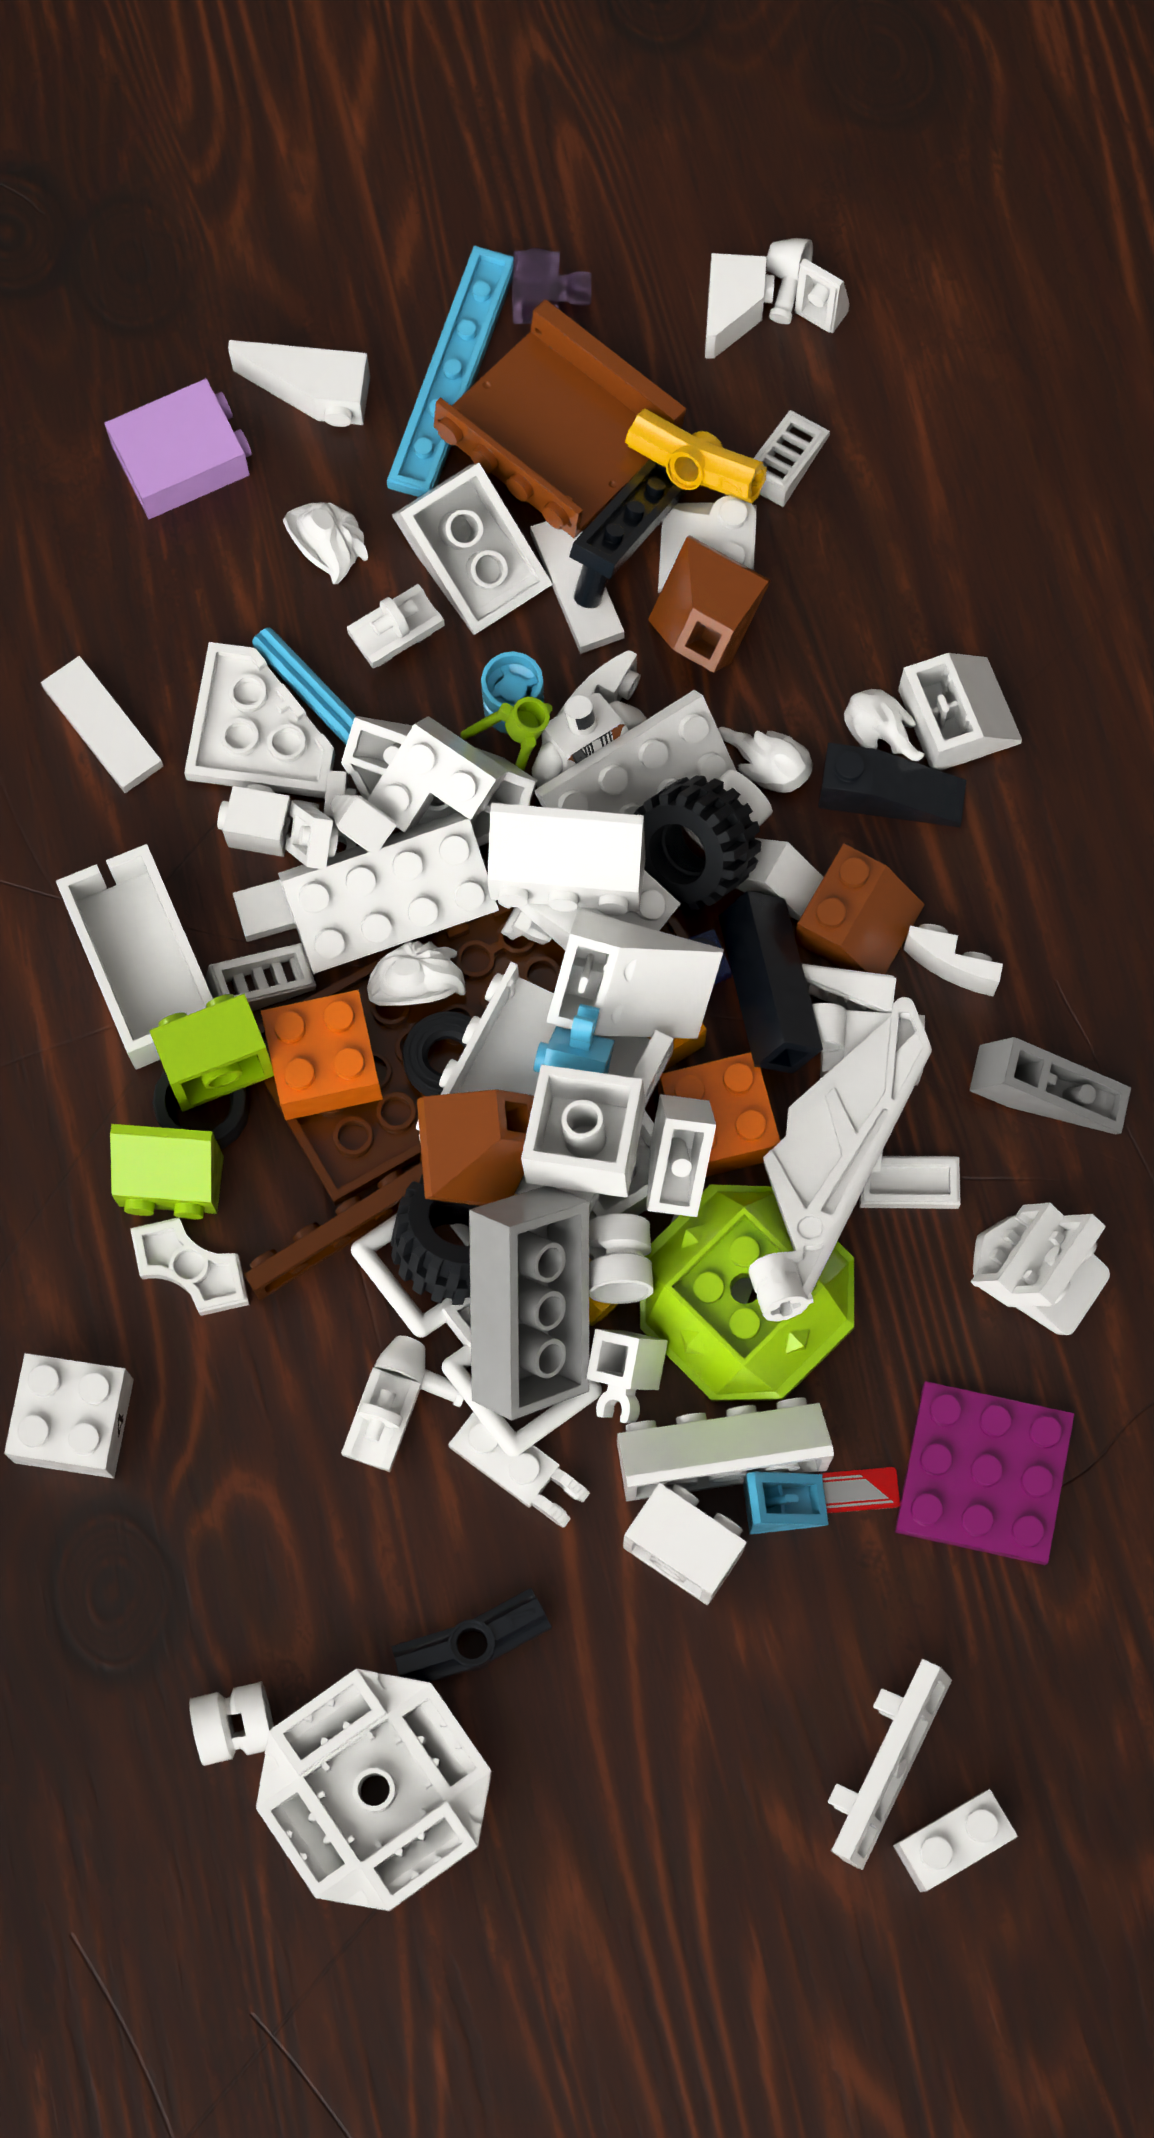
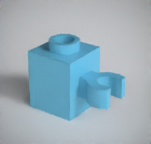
M580 1004L578 1013L574 1016L572 1029L556 1026L549 1043L540 1042L533 1071L539 1072L541 1065L608 1074L615 1040L594 1035L600 1008Z

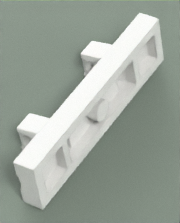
M922 1659L904 1698L882 1688L873 1705L875 1709L879 1710L881 1715L892 1719L893 1722L859 1793L836 1784L828 1800V1803L833 1805L835 1809L848 1815L831 1851L844 1862L861 1870L864 1869L952 1682V1679L941 1667Z

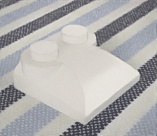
M730 495L718 499L715 503H677L662 520L658 593H661L685 539L689 535L754 570L756 505Z

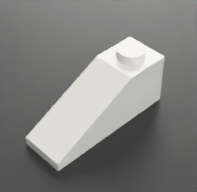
M229 340L228 350L232 368L237 374L317 421H325L336 427H346L350 424L363 425L370 380L367 353Z

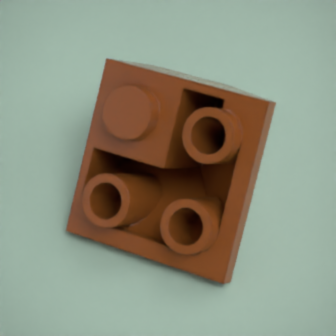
M689 535L685 539L648 621L674 651L714 673L731 664L771 580Z
M495 1089L418 1098L417 1108L425 1199L482 1206L514 1196L524 1176L521 1157L534 1095Z

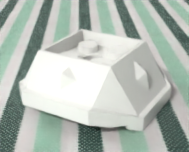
M356 1668L268 1731L256 1809L315 1898L391 1911L478 1848L492 1771L431 1683ZM371 1776H382L387 1779L390 1786L388 1798L380 1805H367L361 1796L363 1783Z

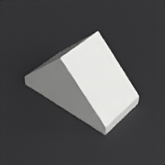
M755 838L761 841V852L754 856L758 863L755 869L749 873V877L736 888L743 892L756 891L785 899L789 916L799 921L824 877L789 842Z

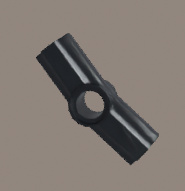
M530 1588L472 1620H465L455 1627L391 1647L400 1677L431 1683L467 1671L482 1670L489 1666L493 1660L551 1630L552 1627L537 1597ZM469 1632L480 1633L487 1639L486 1651L477 1659L465 1658L458 1651L460 1639Z

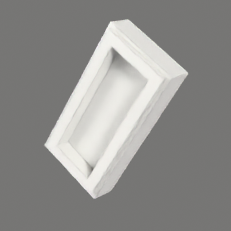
M882 1156L881 1172L871 1173L859 1197V1208L959 1209V1157Z

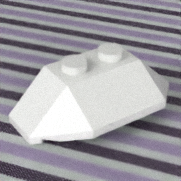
M360 716L354 717L341 764L347 773L351 775L358 791L366 800L413 725ZM481 749L478 750L509 771L485 809L470 820L478 847L489 842L491 803L530 806L537 784V779L505 758ZM435 796L419 823L413 827L457 813L458 811Z

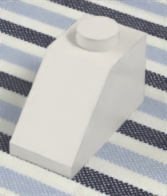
M712 253L705 358L714 359L762 321L764 303L773 302L774 275H766L767 256Z
M660 1094L651 1137L647 1211L692 1217L698 1216L716 1129L710 1101Z

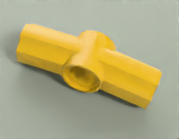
M645 408L636 416L634 423L628 430L625 440L628 447L665 467L670 480L679 488L693 490L702 485L751 504L759 497L761 488L766 481L767 467L763 466L761 461L723 448L721 442L711 433L698 431L690 434Z

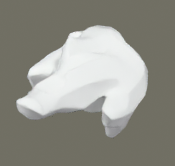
M881 689L865 690L855 693L851 697L844 712V718L849 731L861 747L877 749L878 739H883L891 746L893 754H903L912 761H919L924 757L925 754L918 751L910 743L904 727L913 728L916 722L894 697Z
M726 727L718 728L723 741L735 746L743 758L750 762V764H739L738 770L760 787L781 793L791 792L804 784L812 773L813 763L808 750L790 736L775 731H767L764 734L756 730L754 737H752L748 733L736 732Z

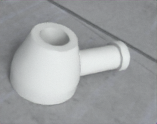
M793 238L773 242L769 248L767 270L782 279L774 308L771 309L769 318L774 322L780 324L791 323L793 317L791 312L797 294L800 263L804 258L812 262L813 244L809 239Z
M396 1336L378 1357L374 1368L403 1379L418 1382L421 1384L422 1390L453 1402L454 1406L460 1408L464 1399L449 1379L425 1369L426 1348L418 1340L408 1336Z

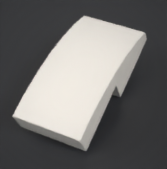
M628 650L614 657L593 672L574 691L570 698L576 695L588 697L593 693H600L608 703L616 700L620 701L622 697L629 700L641 677L637 673V654ZM564 706L562 707L558 715L564 712Z
M921 924L919 927H909L903 950L916 962L930 972L957 986L977 993L994 996L1000 982L1002 963L992 962L990 956L978 952H966L963 955L955 954L958 935L949 934L947 929L939 925Z

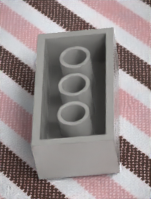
M543 1186L470 1209L472 1401L509 1420H514L589 1392V1380L586 1379L589 1365V1201L555 1187Z

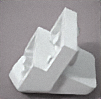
M1051 1203L1022 1205L1016 1215L1003 1219L977 1235L973 1260L974 1277L971 1283L1006 1306L1018 1308L1058 1335H1070L1076 1330L1110 1277L1108 1267L1094 1255L1097 1248L1096 1241L1106 1226L1093 1214L1064 1216Z

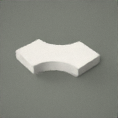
M179 1217L130 1228L139 1275L142 1280L150 1278L164 1279L181 1286L192 1296L200 1316L250 1305L238 1254H217L199 1247L187 1236Z

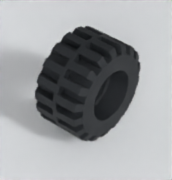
M696 775L690 780L687 777L679 779L645 801L644 805L639 807L633 814L644 815V870L681 903L677 908L680 910L686 906H689L691 910H700L705 905L709 907L743 883L758 863L754 856L761 852V841L755 839V835L760 832L758 821L752 822L749 817L753 810L748 803L742 805L739 802L740 793L734 788L726 791L723 789L724 782L716 778L708 783L705 776ZM681 826L688 828L699 838L705 851L706 860L698 857L689 849L683 838Z
M423 1174L421 1175L420 1182L413 1181L407 1187L405 1197L402 1196L391 1238V1246H393L392 1260L394 1264L400 1265L398 1274L404 1282L411 1279L414 1281L412 1290L422 1295L424 1291L432 1293V1301L442 1303L444 1297L451 1298L452 1305H463L465 1298L470 1297V1245L460 1246L451 1244L439 1237L433 1229L442 1225L464 1224L469 1227V1210L479 1206L425 1199Z

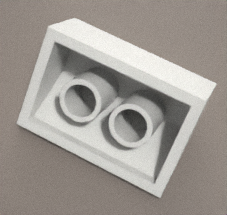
M491 803L488 856V886L491 900H498L501 904L510 907H523L528 903L546 904L559 911H573L578 907L592 908L613 916L640 911L645 867L644 815Z

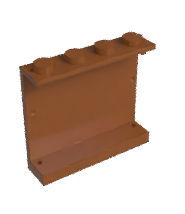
M545 299L533 310L531 331L452 406L441 397L436 401L434 428L446 443L458 446L472 458L474 464L480 463L485 473H492L506 484L508 490L515 498L520 501H527L540 511L552 527L562 529L572 538H575L603 511L649 460V458L631 449L625 443L628 430L634 423L636 416L645 408L682 429L686 408Z

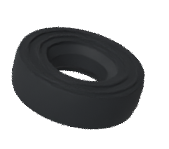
M438 1012L420 1020L409 1032L403 1047V1065L409 1081L423 1095H440L444 1089L439 1086L442 1073L435 1071L428 1062L429 1050L436 1042L443 1039L455 1040L465 1048L466 1044L462 1043V1038L471 1021L470 1017L456 1012Z

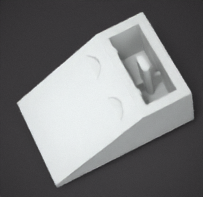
M578 909L546 1022L572 1029L574 1016L578 1013L579 1005L584 1004L600 1008L594 1033L595 1036L652 1037L655 1030L672 1038L698 1039L724 949Z

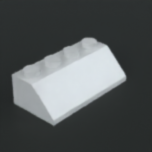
M791 1398L777 1402L776 1410L757 1412L755 1405H746L726 1410L727 1417L707 1420L706 1413H692L677 1417L676 1425L656 1427V1421L654 1420L639 1421L626 1425V1432L617 1433V1446L626 1502L649 1498L659 1483L668 1489L675 1483L692 1492L743 1484L746 1474L754 1471L806 1474L827 1471L834 1457V1451L820 1403L807 1405L806 1398Z

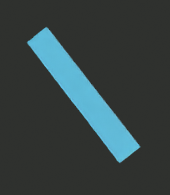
M478 246L473 247L387 478V487L389 489L420 497L437 486L452 445L446 443L434 428L436 401L441 397L452 406L474 385L517 269L516 257Z

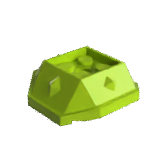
M710 1184L702 1192L698 1216L679 1215L651 1243V1253L644 1256L652 1262L653 1294L640 1301V1329L647 1336L668 1340L666 1355L712 1402L784 1400L855 1329L854 1257L838 1241L811 1293L814 1303L809 1304L801 1314L788 1320L769 1321L763 1316L758 1299L751 1303L743 1304L737 1302L732 1297L734 1284L740 1279L750 1278L748 1273L749 1267L757 1259L772 1253L794 1251L772 1186Z

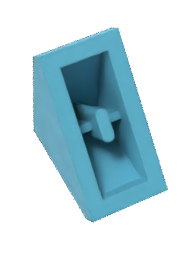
M756 1471L746 1474L743 1488L749 1535L829 1525L822 1474Z

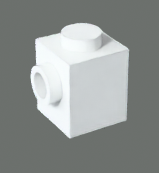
M249 784L246 788L233 786L229 802L222 801L217 822L218 829L223 831L227 846L284 857L286 833L290 832L293 819L289 815L290 796L275 793L273 789L260 784Z

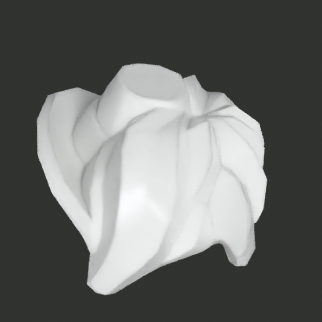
M332 503L306 504L288 511L283 519L288 533L298 548L313 564L329 573L332 583L335 585L339 584L347 575L358 556L363 561L368 560V553L364 545V535L358 528V522L350 512Z
M420 941L404 943L401 947L386 954L373 969L367 985L369 1001L379 1006H407L434 1002L444 999L453 993H457L460 996L465 995L466 988L463 972L450 960V958L457 956V951L449 947L437 948L432 942H427L424 945Z

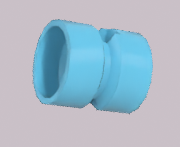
M515 651L501 653L492 658L484 667L481 686L485 717L498 711L503 703L514 706L518 700L524 697H534L544 703L542 670L537 662L528 655ZM500 721L492 726L499 732L508 734L504 721Z

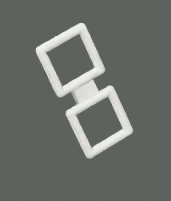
M397 1214L352 1244L351 1253L415 1336L420 1338L426 1337L447 1323L464 1345L443 1361L442 1371L507 1455L511 1457L520 1455L600 1397L602 1393L600 1383L589 1380V1392L553 1405L515 1432L503 1416L472 1401L471 1374L467 1371V1368L471 1366L470 1297L465 1298L463 1305H452V1299L445 1298L442 1303H438L424 1314L376 1253L377 1250L391 1242ZM459 1223L450 1225L466 1246L470 1245L469 1227Z

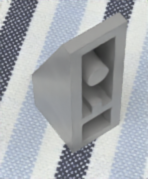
M1011 1037L979 1046L969 1091L1009 1108L1116 1135L1122 1134L1131 1087L1021 1039Z

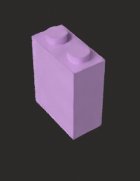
M207 378L105 422L111 445L148 520L250 475L246 457L251 456L252 452L248 441L241 429L237 431L232 430L228 419L233 418L229 404L222 392L214 394Z

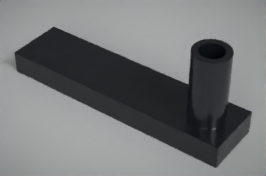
M649 459L573 542L569 558L583 564L573 598L578 605L584 608H596L600 605L608 578L611 579L689 491L676 486L670 480L666 468Z

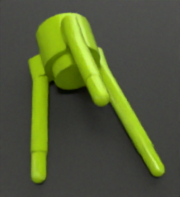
M524 697L518 700L514 706L503 703L498 711L469 726L461 732L460 736L464 740L500 721H504L506 731L511 739L521 744L515 766L524 771L531 751L536 745V740L549 724L552 706L549 703L544 704L541 700L534 697Z

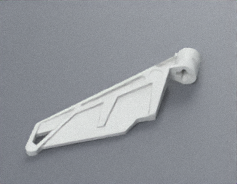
M901 997L892 1004V1015L789 1106L786 1136L763 1157L765 1169L794 1249L791 1252L768 1254L757 1259L749 1267L748 1273L754 1291L757 1293L756 1297L762 1314L766 1320H788L801 1314L809 1304L814 1303L811 1293L932 1052L915 1004L910 998ZM900 1018L909 1019L913 1024L915 1033L897 1051Z

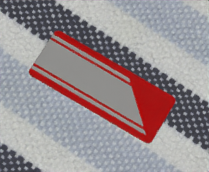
M894 1467L815 1473L822 1474L827 1513L897 1508L900 1506L897 1471Z

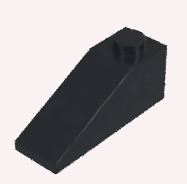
M828 743L818 808L960 827L967 780L878 749Z

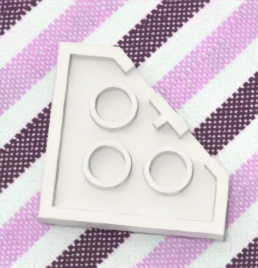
M209 642L184 771L186 780L246 788L249 784H260L273 789L275 792L325 798L327 770L333 771L334 747L310 721L305 710L287 687L277 679L256 648Z

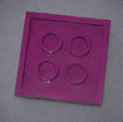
M925 1381L920 1396L895 1533L1041 1565L1048 1564L1075 1413Z

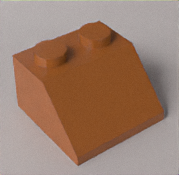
M843 843L797 923L795 932L796 944L843 969L886 975L906 940L909 927L914 926L925 904L887 865Z

